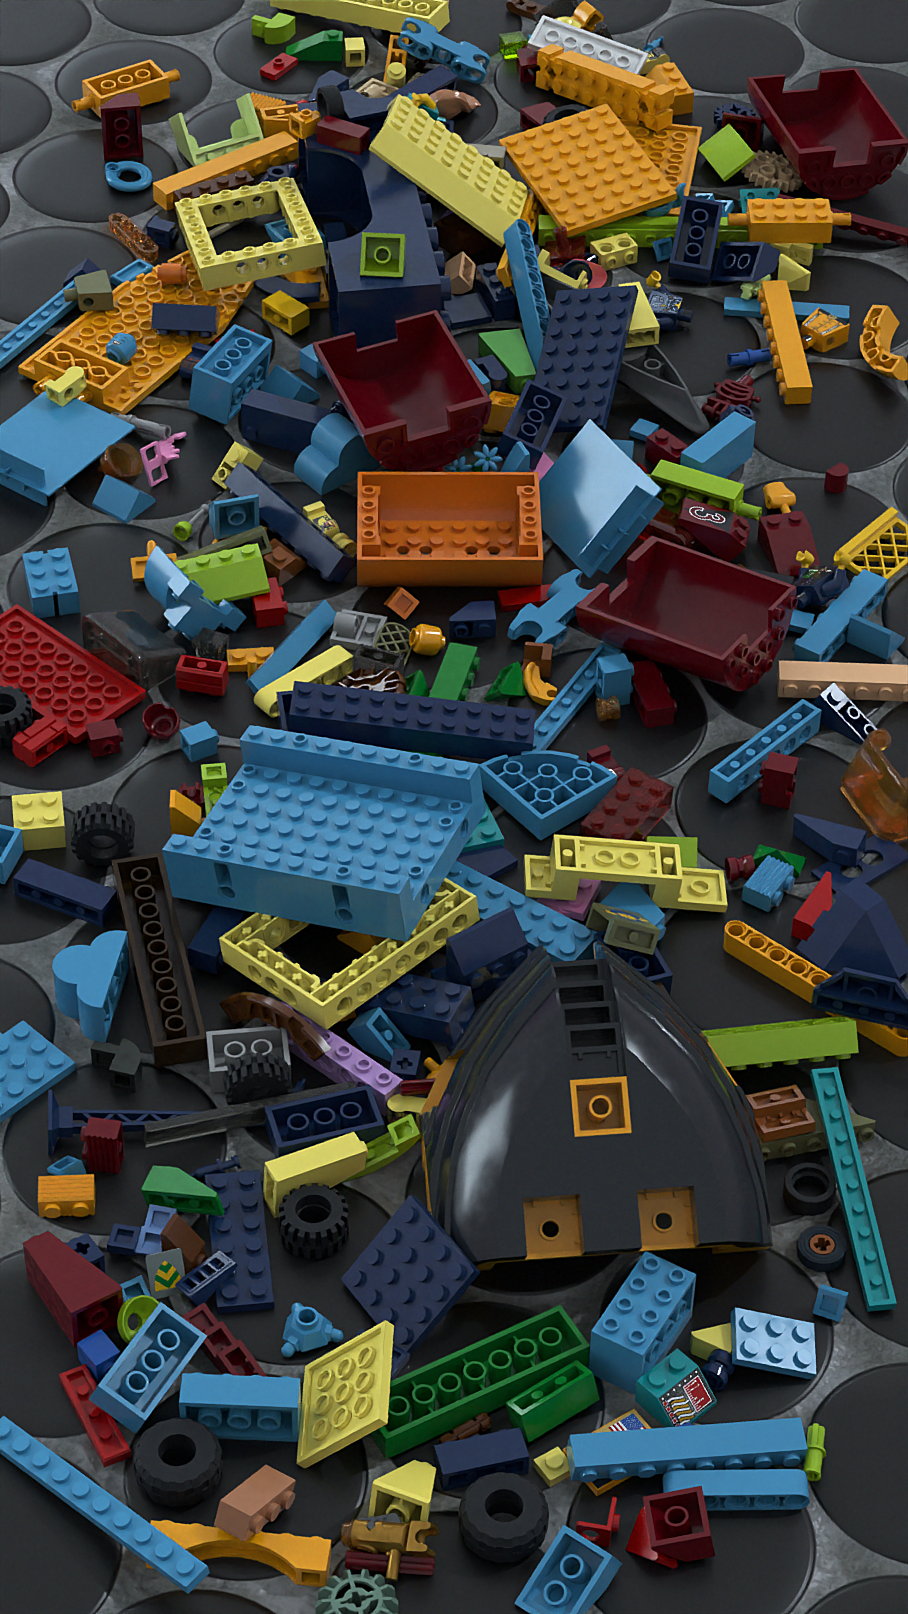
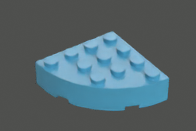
M551 750L521 751V755L508 757L506 754L479 764L483 790L540 841L616 797L617 776L593 761L588 763L579 760V756Z

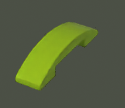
M225 763L201 765L206 817L228 787Z
M412 1114L387 1125L388 1133L366 1143L368 1156L366 1157L365 1169L340 1183L374 1172L409 1150L422 1137Z

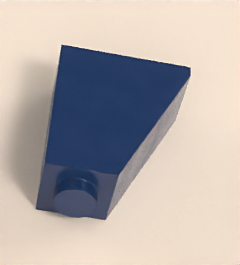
M353 89L340 91L344 103L345 121L368 127L370 132L382 128L388 115L387 108Z

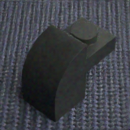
M122 1039L120 1046L94 1041L91 1046L92 1066L109 1069L110 1087L136 1092L142 1079V1063L139 1048L127 1039Z

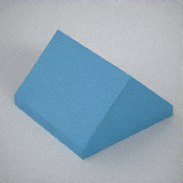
M275 365L259 390L304 403L320 398V394L295 374L278 365Z
M105 475L92 502V506L127 524L155 503L156 498L119 479Z
M851 613L847 634L848 643L888 660L904 642L905 637Z

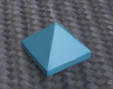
M671 237L652 242L657 262L671 258L673 248Z

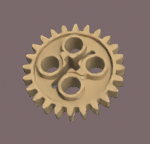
M760 150L757 153L752 151L756 158L741 170V173H744V177L749 178V182H756V186L779 188V191L782 190L785 193L788 190L794 192V189L798 190L803 183L788 158H784L783 154L778 156L775 152L770 154L767 150H765V153Z

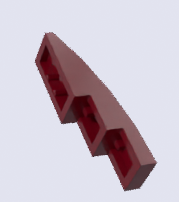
M205 1303L181 1316L207 1335L199 1348L221 1374L237 1376L260 1375L267 1377L241 1339L237 1341L224 1322L217 1321Z

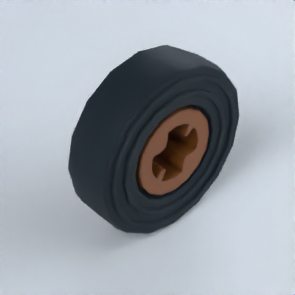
M815 1225L806 1228L800 1234L796 1245L797 1256L800 1262L808 1269L817 1272H829L837 1269L842 1265L847 1253L846 1240L843 1235L835 1228L826 1225ZM818 1246H823V1250H824V1249H826V1250H825V1251H821V1250H820V1247H819V1248H817V1247H818Z

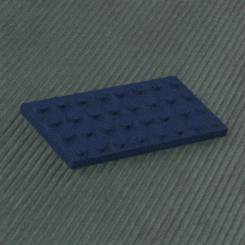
M636 285L560 290L556 292L534 382L568 397L552 433L579 432L589 419L601 430L606 429L639 291Z

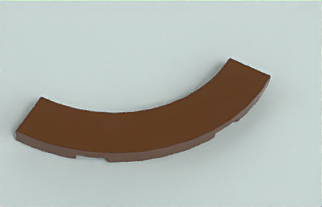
M242 992L231 995L220 1003L221 1008L234 1024L243 1020L261 1018L262 1022L270 1024L277 1029L284 1028L290 1032V1038L314 1062L332 1049L307 1021L284 1004L270 997L257 993Z

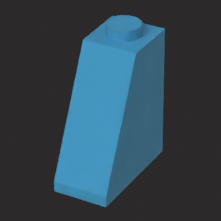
M620 882L600 903L641 914L661 930L658 940L663 937L666 930L664 926L665 915L638 883Z

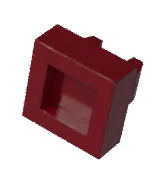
M195 782V786L186 787V783H182L181 787H178L179 793L199 805L202 810H205L203 786H200L199 782Z

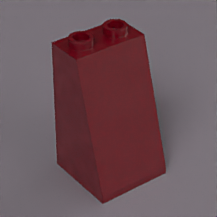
M49 1231L33 1236L23 1242L27 1278L74 1348L77 1347L78 1342L101 1329L106 1333L118 1327L117 1318L119 1310L124 1303L122 1287Z

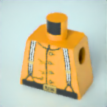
M817 308L801 325L800 337L803 349L806 350L812 347L824 353L848 342L850 324L821 308Z

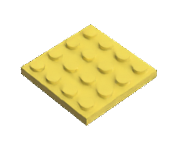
M385 1320L305 1366L296 1464L307 1468L388 1423L393 1324Z

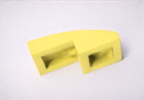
M769 244L779 250L780 255L784 254L796 263L806 266L812 263L814 248L812 244Z

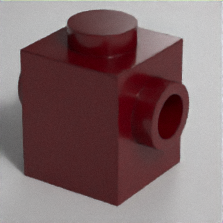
M114 719L85 724L87 743L92 758L120 752V742H124L121 727L117 728Z

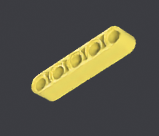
M340 645L333 646L261 688L254 697V704L270 717H277L276 692L293 691L294 681L331 685L353 672L357 665V658Z

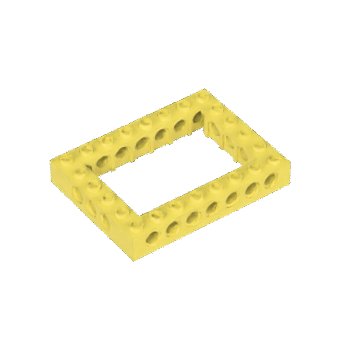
M283 177L275 182L264 181L256 186L246 185L237 190H222L218 194H203L198 198H184L179 202H175L179 226L204 291L327 265L323 241L294 178ZM255 197H261L259 201H253ZM236 201H242L241 204L237 206L233 205ZM222 205L220 209L214 210L215 206ZM281 208L282 216H285L286 224H288L293 238H287L283 242L278 243L268 242L259 247H245L243 250L236 252L226 251L221 255L216 254L206 227L264 214H273ZM286 254L284 258H278L279 255ZM265 258V261H264V262H262V263H258V262H257L259 259ZM239 263H245L244 266L237 267Z
M445 878L407 942L387 938L379 945L371 947L372 950L358 960L354 959L352 964L344 970L333 974L332 978L322 985L318 976L309 974L301 969L298 963H292L283 957V953L273 950L311 923L255 913L221 936L219 942L225 963L327 1030L446 944L447 938L469 928L479 921L480 917L477 896Z

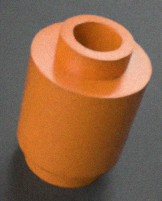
M161 263V267H157V279L161 280L162 284H182V282H187V265H182V263Z

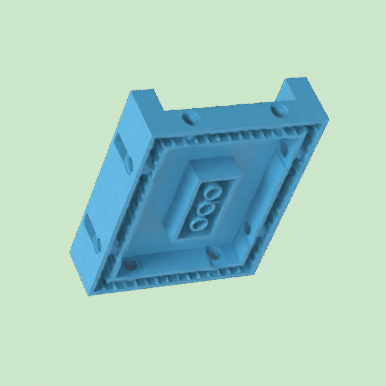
M249 725L239 740L244 764L194 836L173 834L162 849L172 897L407 942L486 811L479 764Z

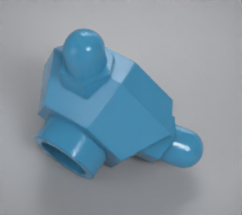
M294 1303L291 1307L292 1313L287 1317L283 1333L285 1344L281 1349V1353L284 1357H291L299 1350L305 1353L324 1347L331 1341L340 1342L343 1339V1332L335 1329L332 1323L314 1308L304 1307L301 1303Z

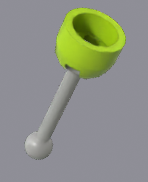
M203 504L200 507V511L189 522H178L173 527L174 536L181 541L187 540L192 534V524L203 513L209 511V506Z

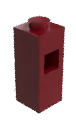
M328 115L316 125L317 143L359 156L370 146V128Z

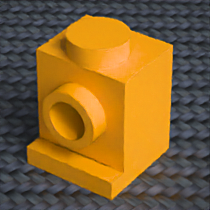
M308 108L296 114L293 112L289 113V131L301 139L315 134L316 125L321 121L320 113L316 110L311 111Z

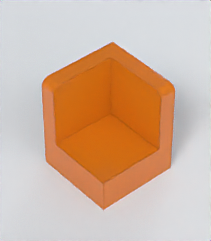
M398 586L384 604L406 620L419 604V601L405 589Z

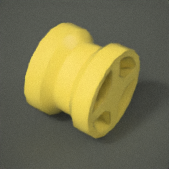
M338 533L332 538L352 558L357 553V543L350 540L345 533Z

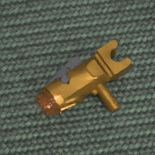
M391 1513L345 1522L341 1530V1542L343 1546L349 1547L350 1550L359 1549L372 1552L373 1554L386 1552L389 1559L385 1579L396 1582L402 1554H412L415 1557L422 1558L435 1557V1551L429 1549L424 1544V1540L428 1536H437L439 1529L435 1524L426 1521L402 1523L398 1514Z

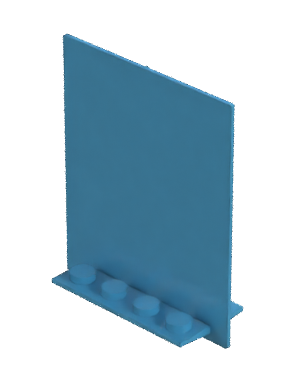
M44 391L0 425V484L47 506V496L52 495L134 430L135 426L77 398L72 399L62 407L48 399L46 391Z
M589 419L539 482L541 528L588 578H591L597 569L608 574L665 504L656 498L662 489Z

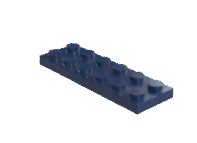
M260 1170L206 1174L205 1185L218 1193L225 1211L223 1216L208 1214L212 1256L220 1250L238 1265L216 1290L217 1313L274 1309ZM221 1262L218 1267L222 1268L225 1264Z

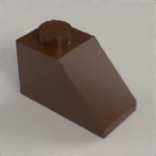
M173 1214L160 1233L162 1252L177 1248L181 1249L185 1275H187L208 1259L205 1251V1242L179 1215Z

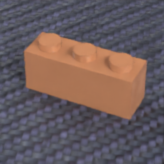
M268 1465L263 1466L220 1500L214 1526L245 1542L254 1533L258 1534L269 1521H274L281 1511L290 1508L295 1499L293 1490L296 1480Z

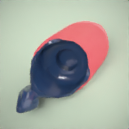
M573 259L561 268L552 267L575 280L579 278L582 271L587 272L588 288H601L607 281V273L604 268L587 260Z

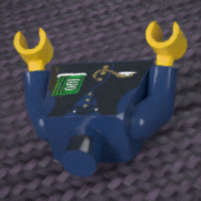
M807 550L805 554L801 551L796 554V560L802 564V567L799 568L798 580L794 584V586H797L796 597H798L797 607L799 609H803L807 605L822 606L850 586L846 577V570H844L852 561L848 553L839 550L835 553L834 561L839 563V566H811L810 568L808 566L814 561L813 555Z

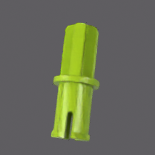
M817 1423L809 1426L806 1443L808 1450L804 1459L803 1471L807 1474L808 1481H818L821 1479L822 1459L826 1455V1450L823 1448L825 1428Z

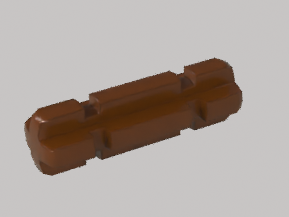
M482 1412L474 1417V1421L470 1419L451 1430L452 1434L448 1432L439 1437V1444L445 1441H457L470 1438L473 1435H479L478 1431L484 1432L491 1428L492 1421L485 1412Z

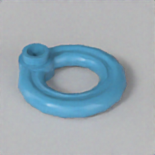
M121 161L117 163L109 162L105 165L106 181L117 190L138 192L149 187L153 181L152 172L141 163ZM123 171H133L141 176L140 180L135 182L122 181L118 177Z

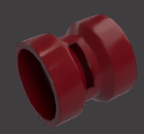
M751 854L743 855L738 859L735 857L725 858V873L728 882L737 881L739 878L749 880L755 872L754 859Z

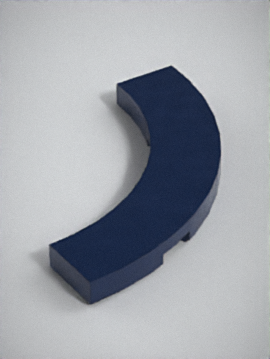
M264 258L259 259L257 262H264ZM276 276L254 281V287L268 297L281 290L301 303L320 302L321 286L319 282L294 283L282 280Z

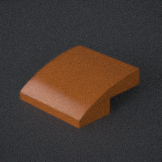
M797 1085L745 1095L754 1112L755 1126L764 1142L816 1131V1122L806 1109V1098Z

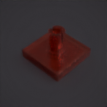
M561 226V232L559 227L555 228L553 231L556 240L545 243V250L550 252V267L566 264L573 259L585 260L586 235L568 238L565 226Z

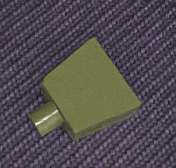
M106 270L76 276L74 278L75 288L63 290L65 302L77 301L81 311L114 309L112 289Z

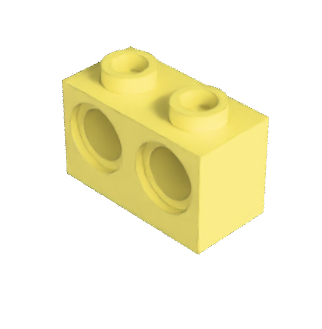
M623 233L590 242V253L598 256V265L607 271L637 263L638 245L628 233Z

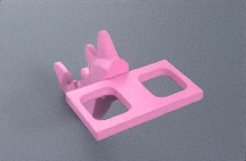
M186 432L175 433L167 438V440L154 441L140 449L151 487L168 478L164 464L179 458L177 453L180 452V449H174L175 447L172 443H174V440H180L187 435ZM154 446L153 450L156 457L148 461L146 450ZM160 467L162 477L154 481L151 472L153 469Z

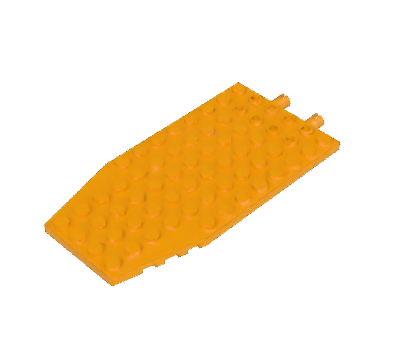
M189 250L168 260V263L187 265V282H182V284H162L161 280L157 279V267L161 266L157 265L152 268V272L146 275L141 273L136 276V280L132 282L127 280L121 283L112 291L113 310L86 311L20 364L18 372L37 381L33 385V390L37 395H41L46 391L44 383L48 380L56 381L70 367H82L87 386L75 398L106 412H117L125 415L180 369L183 360L192 352V346L195 342L208 345L224 332L254 287V281L204 291ZM153 303L217 306L220 312L217 335H212L211 338H201L199 334H190V337L178 336V333H169V336L157 335V332L151 329ZM117 333L130 334L136 340L137 353L127 364L121 365L109 360L106 356V344Z

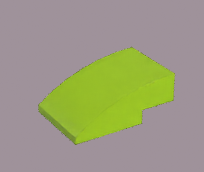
M730 124L726 125L698 147V150L724 182L756 158V155Z

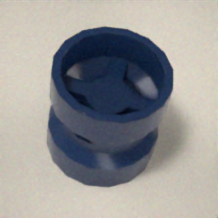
M715 1349L708 1357V1364L702 1367L701 1372L711 1389L722 1390L728 1382V1376L735 1371L737 1365L732 1364V1355L721 1349Z

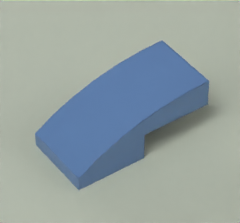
M149 1205L145 1225L141 1227L135 1251L136 1254L147 1256L162 1252L160 1233L172 1215H178L177 1209Z

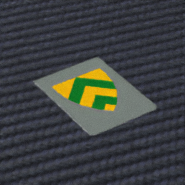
M177 1248L147 1255L145 1260L151 1296L156 1300L181 1294L182 1292L175 1286L185 1276L181 1249Z

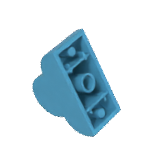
M331 413L322 418L314 428L311 436V445L306 447L298 456L294 465V474L322 496L358 477V472H369L381 466V464L371 456L354 424L339 413Z
M114 930L105 932L96 937L91 946L74 945L67 947L55 956L52 963L56 1005L59 1011L70 1018L79 1019L82 1033L93 1041L106 1042L130 968L127 931Z

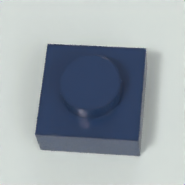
M114 1223L107 1242V1252L135 1256L141 1227Z

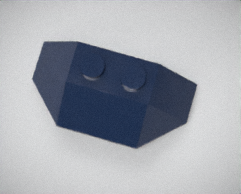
M845 967L816 985L813 989L811 1009L908 1030V994L895 978Z

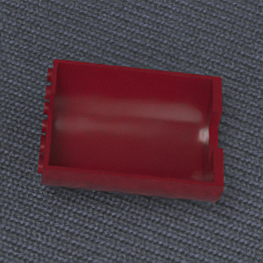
M857 68L820 71L817 88L783 91L784 74L748 77L747 91L751 104L760 118L763 119L764 124L804 184L812 192L833 200H846L869 193L868 190L877 184L882 185L892 176V171L898 164L901 165L906 157L908 139Z
M437 310L396 320V339L357 349L354 332L312 343L318 361L371 456L388 469H398L404 472H427L443 467L458 459L457 455L464 449H470L479 439V433L484 424L487 425L492 400Z
M650 536L627 558V578L610 594L609 585L601 582L576 605V616L579 626L584 628L587 636L732 690L743 691L758 684L765 672L768 673L771 670L773 661L788 631L793 610L798 603V597H796L797 586Z

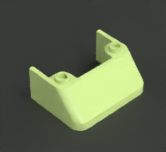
M250 93L236 99L242 119L232 123L230 127L232 138L199 148L196 139L188 133L182 112L169 118L177 147L193 167L264 139Z

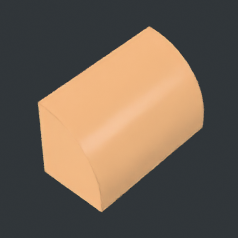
M463 251L445 262V275L450 277L451 294H463L470 291L473 287L476 264Z

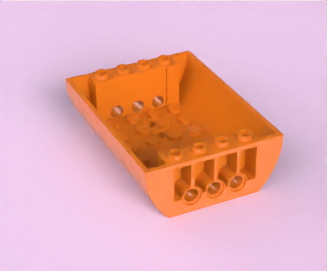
M358 472L357 587H532L541 585L543 546L538 472Z

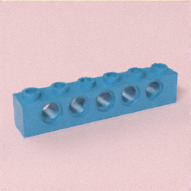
M804 699L800 700L712 768L709 773L708 792L727 804L762 776L760 775L761 764L763 760L767 761L770 752L789 755L819 732L821 710Z

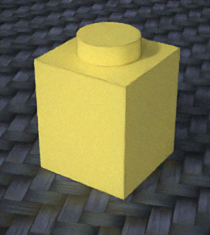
M363 37L344 38L346 67L365 66Z

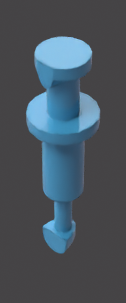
M658 37V40H654L651 44H646L643 52L659 47L664 37Z

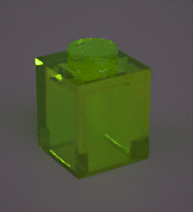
M521 31L499 34V52L504 60L516 59L517 50L521 49L524 45H528V39L523 36Z

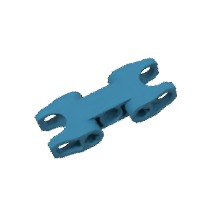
M411 17L405 19L401 28V34L397 39V44L400 48L419 59L427 60L431 58L450 67V71L463 80L475 84L483 82L487 73L486 68L491 60L487 53L468 42L456 43L438 34L437 28L425 21ZM407 24H414L417 30L412 31L408 29ZM402 38H409L413 42L407 45L403 43ZM483 57L485 63H478L475 61V58ZM471 71H478L481 77H473Z
M574 569L561 575L552 583L547 592V597L550 599L540 608L531 603L522 608L509 626L507 636L515 640L522 635H531L536 638L535 643L553 644V649L556 648L568 633V628L565 625L576 616V605L594 590H586L578 586L583 572Z

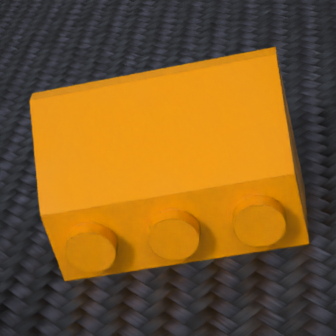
M666 62L656 65L645 77L656 81V86L665 84L675 88L674 103L669 105V109L673 110V116L693 113L694 92L675 63Z

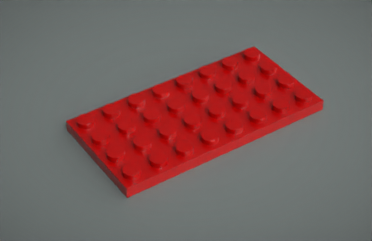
M18 604L0 615V686H13V689L19 688L22 692H26L28 698L31 699L33 715L40 720L49 714L56 721L66 725L68 740L77 745L87 738L85 724L115 719L146 698L145 689Z

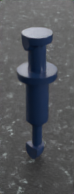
M237 1155L225 1162H221L220 1158H217V1163L196 1168L193 1173L188 1175L201 1179L206 1174L224 1173L223 1170L233 1167L240 1169L241 1166Z

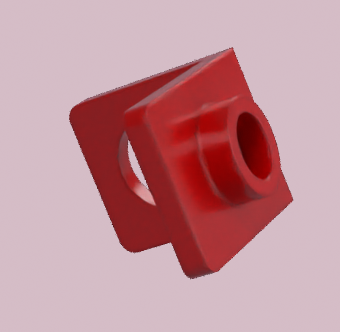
M612 1497L607 1526L577 1521L576 1533L595 1545L609 1547L612 1532L618 1533L620 1514H616L617 1497ZM592 1530L597 1532L599 1536L590 1537L585 1535L583 1531Z

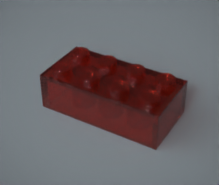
M631 766L581 822L579 836L642 841L644 836H647L671 808L674 786Z

